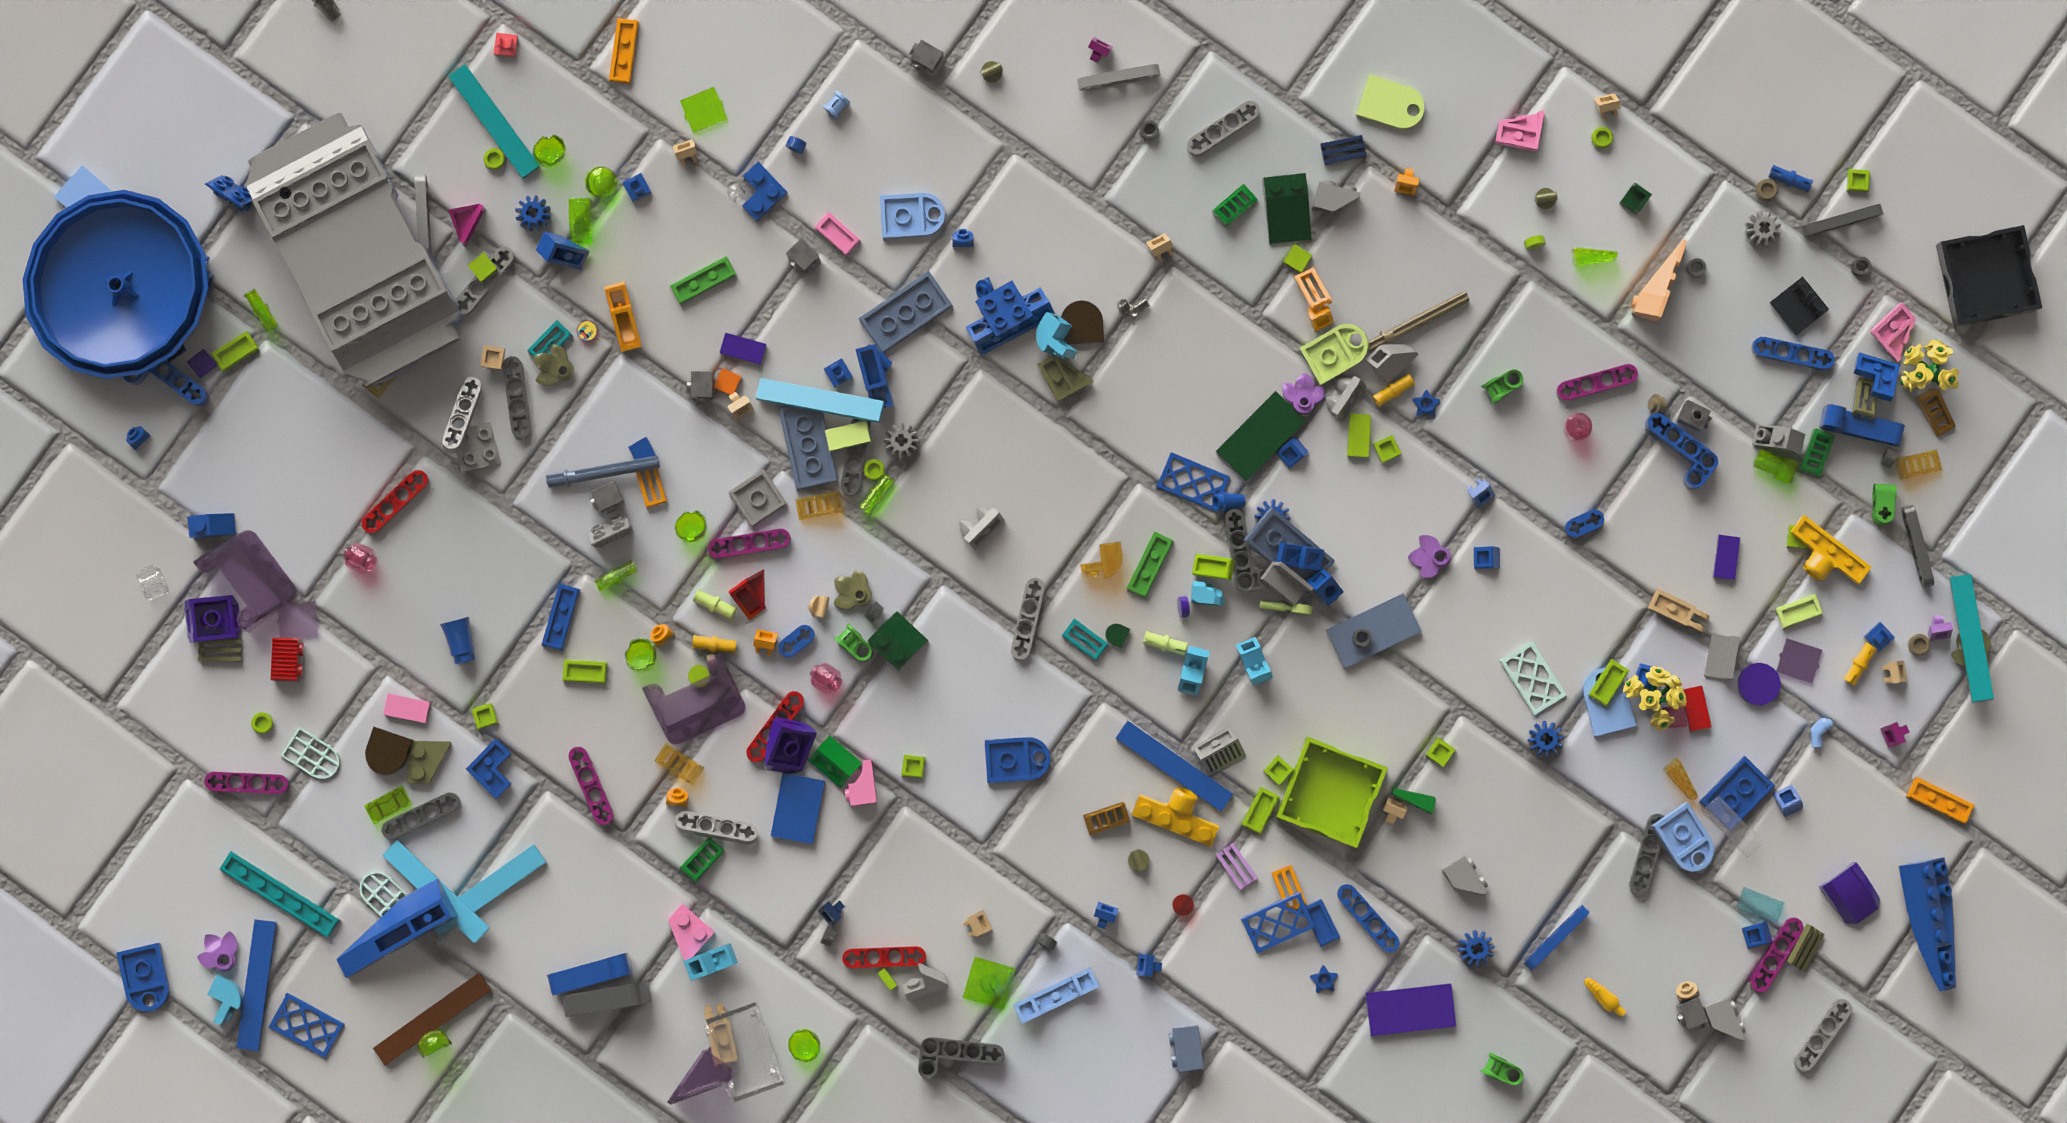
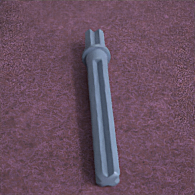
M658 456L573 471L566 469L562 473L546 475V483L548 488L567 485L568 487L572 483L660 468V460Z

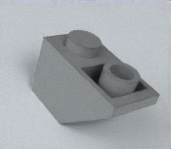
M1324 180V183L1319 182L1312 210L1333 215L1356 202L1361 193L1357 192L1355 187L1345 186L1342 188L1336 186V183L1333 181Z
M1406 343L1380 345L1365 360L1377 376L1386 383H1389L1419 354Z
M1756 424L1752 445L1783 453L1801 455L1806 434L1788 427Z
M1462 856L1441 869L1452 888L1481 895L1488 893L1486 890L1488 884L1482 876H1477L1474 871L1477 867L1470 857L1467 859L1465 856Z
M1723 998L1703 1006L1710 1028L1738 1040L1745 1039L1743 1033H1746L1742 1021L1737 1020L1735 1013L1738 1010L1733 1000L1730 1001L1729 998Z

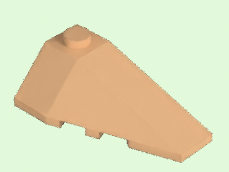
M1683 239L1638 296L1634 295L1630 305L1633 308L1631 314L1654 323L1662 317L1670 294L1668 288L1674 282L1676 276L1674 271L1680 264L1687 243L1686 240Z

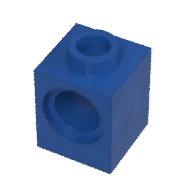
M1323 568L1306 581L1313 587L1312 591L1327 606L1336 601L1344 592L1334 578Z

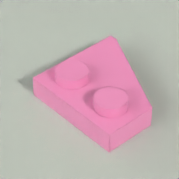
M1545 111L1499 121L1495 144L1537 152Z
M1899 303L1869 332L1895 362H1899L1902 357L1900 355L1904 345L1908 342L1909 332L1913 328L1916 318L1903 303Z
M684 904L668 919L684 960L694 957L715 933Z

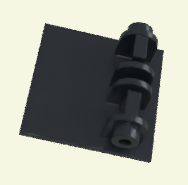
M1803 276L1770 302L1796 336L1829 310Z

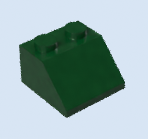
M898 611L867 640L898 671L928 641Z

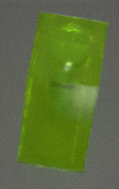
M569 198L570 238L576 244H593L592 201L590 198Z

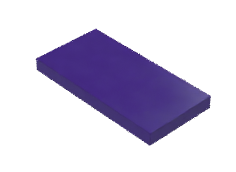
M1451 983L1365 993L1370 1036L1456 1027Z

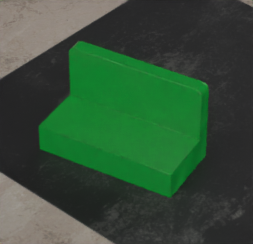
M828 736L808 760L840 788L862 764L860 760L831 736Z

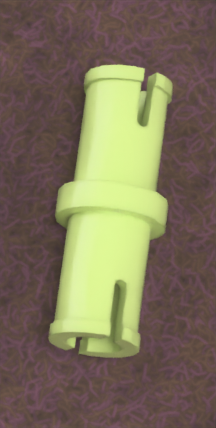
M697 590L693 598V602L709 608L710 612H717L731 620L737 610V607L721 601L720 597H713L701 590Z
M1146 631L1143 645H1149L1161 649L1162 652L1170 651L1182 656L1185 655L1188 645L1187 642L1171 639L1168 635L1164 637Z

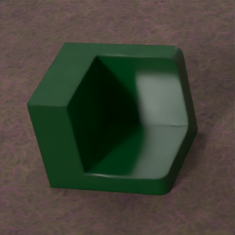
M1634 182L1620 201V204L1637 215L1652 194Z

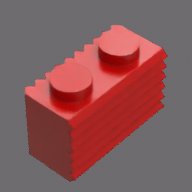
M272 638L271 681L299 682V677H303V665H300V656H304L305 647L304 643H301V639Z

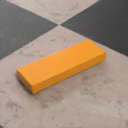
M617 18L609 82L631 84L639 21Z
M1918 777L1914 778L1906 797L1963 824L1967 823L1974 808V804Z

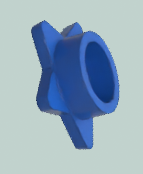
M1425 390L1422 397L1412 399L1418 406L1416 415L1420 416L1427 413L1434 417V407L1440 402V399L1431 397L1429 391Z
M1322 965L1319 973L1310 975V978L1316 983V992L1319 993L1324 989L1333 992L1335 990L1333 981L1338 974L1328 972L1326 967Z

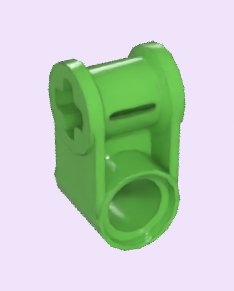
M1512 369L1499 377L1491 379L1481 387L1490 396L1491 404H1494L1518 389L1522 385L1523 375L1520 371ZM1515 374L1519 379V383L1511 385L1508 383L1507 377Z
M1876 483L1873 485L1872 518L1877 525H1886L1894 518L1897 496L1896 485ZM1883 510L1884 514H1888V516L1885 519H1883L1882 515H1879V513Z
M848 623L846 625L847 628L838 637L835 636L833 639L858 661L863 663L870 661L873 657L872 647ZM861 647L869 649V654L864 658L858 656V650Z
M1489 1052L1486 1066L1480 1072L1510 1085H1518L1522 1082L1524 1075L1519 1067ZM1512 1069H1516L1519 1073V1078L1515 1082H1511L1507 1076L1508 1072Z

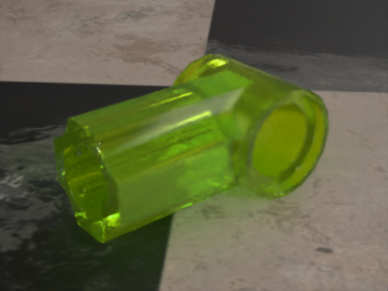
M1762 449L1759 450L1753 467L1772 474L1777 480L1788 484L1792 483L1799 463L1792 459L1778 457Z

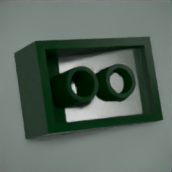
M1306 173L1263 177L1262 186L1269 244L1311 240Z

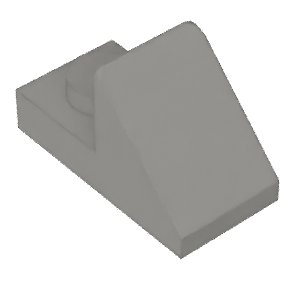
M918 963L922 977L910 979L902 984L907 1001L948 988L944 973Z

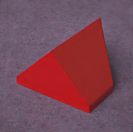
M764 569L746 578L728 591L748 620H751L766 609Z

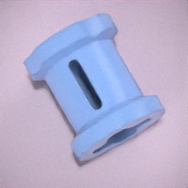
M836 91L834 93L835 96L827 105L824 104L823 109L832 117L838 119V114L846 105H850V101Z

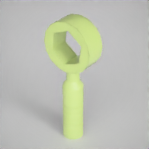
M1260 600L1259 605L1260 609L1289 610L1291 613L1312 615L1313 606L1304 604L1286 605L1281 602Z

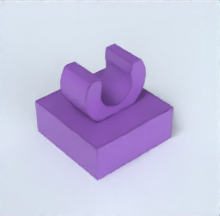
M1942 615L1933 616L1934 620L1928 630L1930 642L1951 638L1953 632L1952 623H1944Z

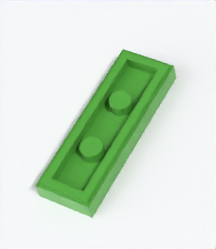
M727 256L670 285L679 304L682 305L737 275Z
M1154 531L1126 588L1127 590L1146 598L1174 540Z

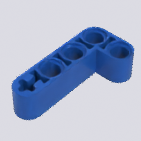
M167 360L142 374H138V377L134 380H130L129 376H123V379L128 383L139 385L152 373L196 406H203L209 400V394L206 389ZM167 365L168 373L161 376L159 374L160 367ZM179 378L185 379V385L182 388L176 387V382ZM190 389H193L197 393H200V395L202 396L201 399H197L193 394H191L188 391H190Z
M1827 404L1823 408L1819 428L1900 447L1905 425L1876 417L1873 420H1868L1867 416L1860 418V414L1853 416L1852 412L1846 411L1845 407Z
M1654 413L1646 419L1645 428L1650 434L1692 464L1684 476L1685 486L1689 489L1701 487L1717 467V455L1664 415ZM1658 419V420H1659V423H1658L1659 426H1657L1656 428H1653V426H1652V425H1653V422H1652V421ZM1667 425L1669 428L1666 429L1663 432V434H1661L1660 432L1663 430L1662 428L1666 427ZM1669 431L1677 433L1678 440L1676 442L1669 440ZM1686 444H1692L1695 447L1693 455L1685 451ZM1703 457H1709L1712 460L1710 468L1703 465ZM1691 474L1699 476V484L1696 485L1690 482Z
M623 953L547 975L553 996L633 974L628 953Z

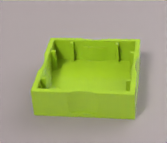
M1307 736L1275 818L1347 846L1357 848L1367 824L1372 804L1378 795L1388 768L1362 757L1345 753L1336 747Z

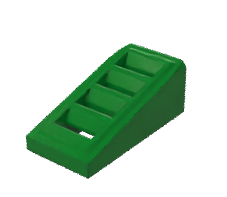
M1243 184L1215 207L1212 213L1227 228L1258 199ZM1243 191L1250 201L1246 202L1239 193ZM1237 197L1244 206L1240 207L1233 199ZM1230 202L1237 212L1234 213L1227 204ZM1225 208L1231 217L1228 218L1221 209Z
M1817 428L1813 429L1799 470L1820 477L1835 435ZM1820 437L1826 439L1827 442L1824 443L1816 440V438ZM1816 445L1824 448V451L1814 449L1813 446ZM1810 454L1821 456V460L1810 457ZM1809 461L1818 464L1819 466L1818 468H1815L1807 465V462Z
M1396 788L1392 789L1391 794L1428 814H1433L1436 801L1434 796Z
M707 838L680 866L679 871L693 884H696L725 850L712 838ZM707 845L716 852L714 856L705 848ZM702 852L710 859L709 862L699 854ZM697 859L704 867L700 868L694 860ZM689 865L698 872L696 875L688 869Z

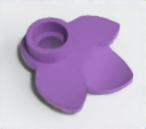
M1306 373L1301 374L1295 384L1283 383L1282 386L1285 400L1292 403L1294 409L1300 414L1310 413L1314 405L1323 400L1325 394L1324 387H1314L1312 378ZM1304 400V401H1306L1308 404H1307V405H1302V404L1300 403V401Z
M1429 535L1419 536L1421 548L1414 550L1408 556L1410 562L1421 567L1420 575L1424 578L1435 576L1440 568L1446 567L1451 561L1450 551L1440 546L1439 541ZM1439 553L1443 554L1444 560L1438 561L1436 555Z
M229 931L222 939L216 935L206 934L204 939L206 952L197 956L199 962L204 967H216L223 972L233 969L236 964L234 954L238 948V942L234 934ZM223 957H227L229 959V963L227 965H224L222 963Z

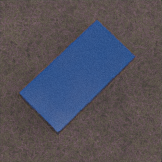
M1322 899L1306 906L1316 926L1312 930L1320 947L1340 938Z

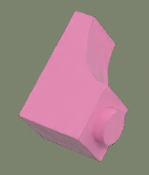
M872 760L863 761L861 775L853 784H848L849 789H845L846 802H851V806L877 803Z

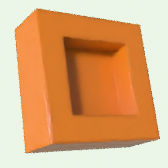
M722 368L714 388L731 395L736 392L742 376Z

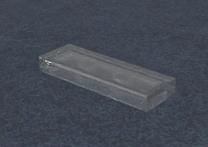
M1719 795L1702 810L1746 858L1763 844Z

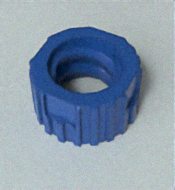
M789 136L786 148L801 154L804 152L807 143L800 138Z

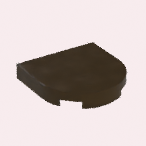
M1080 300L1069 304L1064 309L1061 318L1072 325L1064 338L1066 343L1104 342L1103 317L1096 305Z
M373 726L365 751L368 766L378 774L391 775L405 766L414 740Z

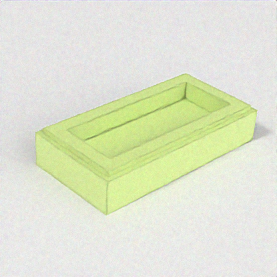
M868 421L825 430L830 452L872 442Z
M1816 594L1775 609L1782 629L1823 614Z

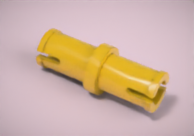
M1406 374V376L1398 381L1387 384L1385 389L1373 395L1372 398L1375 404L1381 407V405L1389 400L1400 397V394L1414 386L1415 382L1409 374Z
M693 636L692 649L711 650V653L719 651L735 654L736 640L717 639V636H713V638Z
M1865 642L1857 658L1852 660L1853 665L1843 679L1856 686L1863 671L1868 669V663L1877 651V648Z

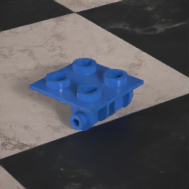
M221 175L205 183L207 187L213 190V194L222 199L224 198V201L230 200L229 204L232 205L234 203L233 206L240 211L248 212L251 208L249 203L252 202V197L248 188L238 186L232 178Z
M1012 280L975 301L996 337L1033 317Z

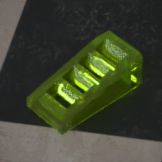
M1578 247L1571 250L1575 267L1615 261L1618 257V252Z

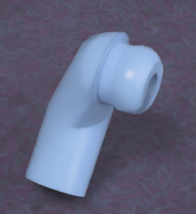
M1819 719L1812 726V747H1823L1822 735L1833 727V722L1830 719Z

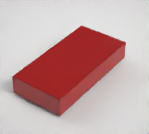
M1703 686L1683 689L1686 695L1687 703L1684 709L1689 731L1712 727Z

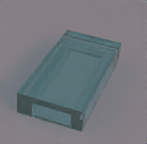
M1743 887L1736 907L1778 923L1785 902Z

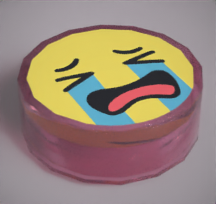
M585 320L579 323L576 332L582 341L590 342L596 338L598 328L594 322Z

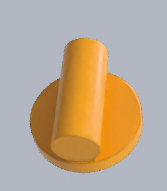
M661 624L652 629L650 639L659 648L674 633L667 625Z
M681 788L669 790L666 794V805L687 807V792Z

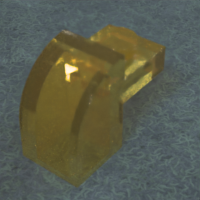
M1121 542L1099 544L1101 562L1080 564L1081 574H1086V577L1099 576V572H1103L1104 580L1114 576L1122 563Z

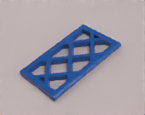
M1171 452L1159 482L1156 484V488L1216 512L1213 506L1204 503L1201 497L1211 493L1217 494L1216 491L1220 490L1219 492H1224L1230 476ZM1175 458L1182 461L1185 467L1173 471L1170 464L1172 459ZM1189 468H1199L1204 471L1205 476L1194 480ZM1186 470L1191 481L1179 486L1175 474ZM1215 475L1223 478L1222 486L1214 488L1210 477ZM1172 476L1176 487L1170 489L1163 486L1162 483L1165 478ZM1207 478L1211 490L1200 494L1195 483ZM1192 484L1197 496L1192 498L1182 494L1181 489Z
M1301 892L1241 918L1256 953L1316 927L1301 896ZM1297 898L1300 903L1298 911L1286 907L1287 902ZM1275 907L1281 908L1278 920L1267 917V911ZM1285 910L1296 914L1292 926L1280 922ZM1255 916L1261 918L1257 929L1250 927L1247 920ZM1299 916L1307 918L1309 925L1302 929L1296 928ZM1264 919L1276 923L1272 935L1260 931ZM1279 925L1291 929L1288 935L1282 938L1275 937ZM1258 935L1270 938V942L1259 947L1257 943Z
M289 993L285 994V998L269 1025V1028L326 1058L339 1032L344 1027V1023ZM291 999L298 1003L300 1009L288 1012L286 1007L288 1000ZM308 1009L318 1014L320 1020L308 1023L304 1011ZM301 1012L304 1024L292 1028L289 1015ZM286 1017L289 1029L283 1030L275 1025L279 1018ZM328 1020L338 1025L336 1030L327 1034L324 1021ZM321 1023L324 1035L312 1038L309 1026ZM305 1027L309 1040H301L294 1035L293 1031ZM325 1038L327 1046L324 1052L314 1047L313 1041Z

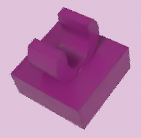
M1094 37L1088 48L1094 50L1090 60L1096 63L1099 62L1102 55L1107 57L1110 54L1113 46Z
M1898 722L1880 728L1888 748L1906 742L1903 735L1910 733L1907 725L1899 727Z

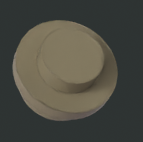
M1654 394L1648 401L1650 413L1663 414L1666 409V399L1659 394Z

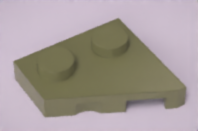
M1056 355L1037 364L1057 402L1094 383L1092 378L1086 376L1076 367Z
M414 741L408 756L407 784H430L451 742Z

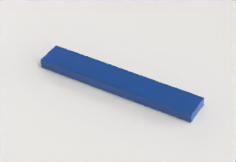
M1128 720L1116 736V739L1220 812L1232 797L1233 793Z
M254 919L237 1048L255 1051L260 1049L277 922Z

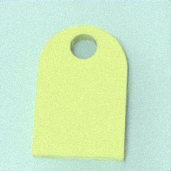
M1369 74L1356 116L1397 129H1409L1421 120L1424 113V101L1419 92L1411 87ZM1414 105L1419 109V114L1417 116H1410L1407 108Z
M1342 324L1300 347V350L1320 385H1323L1362 362L1369 350V340L1366 333L1360 327L1353 324ZM1354 334H1359L1362 337V343L1359 346H1354L1351 343V337Z

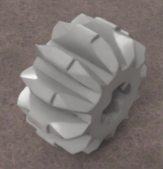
M1758 211L1757 217L1752 214L1749 217L1751 222L1747 221L1745 223V226L1750 228L1745 231V235L1751 234L1752 236L1748 241L1752 242L1756 239L1755 246L1757 247L1760 246L1761 242L1764 247H1768L1769 241L1773 244L1776 242L1774 236L1779 237L1781 235V232L1775 230L1780 228L1781 224H1774L1777 216L1770 219L1769 211L1764 216L1762 211ZM1765 225L1767 229L1761 233L1759 229Z
M900 423V430H897L896 426L892 425L894 433L888 430L885 432L891 438L883 439L884 443H891L885 447V450L890 451L894 449L891 452V457H895L897 452H899L900 460L903 459V453L905 452L907 457L910 458V449L913 452H917V448L912 444L920 443V440L912 439L918 435L917 431L910 434L912 426L909 425L904 430V423ZM899 436H904V440L908 441L907 444L904 443V446H899L896 439L899 440Z

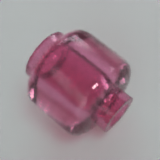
M1583 413L1570 415L1563 425L1565 435L1573 441L1586 439L1593 429L1591 419Z
M354 543L344 551L345 565L353 571L364 574L373 570L376 565L377 557L375 556V551L364 544Z
M822 663L819 666L815 665L810 672L811 685L823 694L835 693L843 681L841 679V672L829 663Z

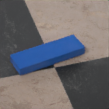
M559 583L542 646L563 651L580 589Z

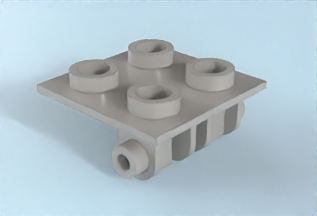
M490 422L469 427L462 448L456 453L461 472L468 473L474 469L501 464ZM453 434V439H452L453 443H456V442H455V436H456L455 434Z
M625 514L612 517L610 522L604 525L597 524L587 533L591 546L601 548L609 544L608 538L612 543V536H615L616 540H618L617 534L622 538L629 535L633 528Z

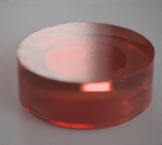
M1180 894L1174 898L1172 908L1176 914L1186 916L1192 912L1194 902L1190 896Z

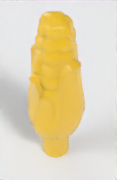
M1592 978L1584 980L1586 988L1606 1011H1614L1619 1017L1625 1014L1626 1010L1619 1005V999L1616 995L1609 992L1605 986L1602 987Z

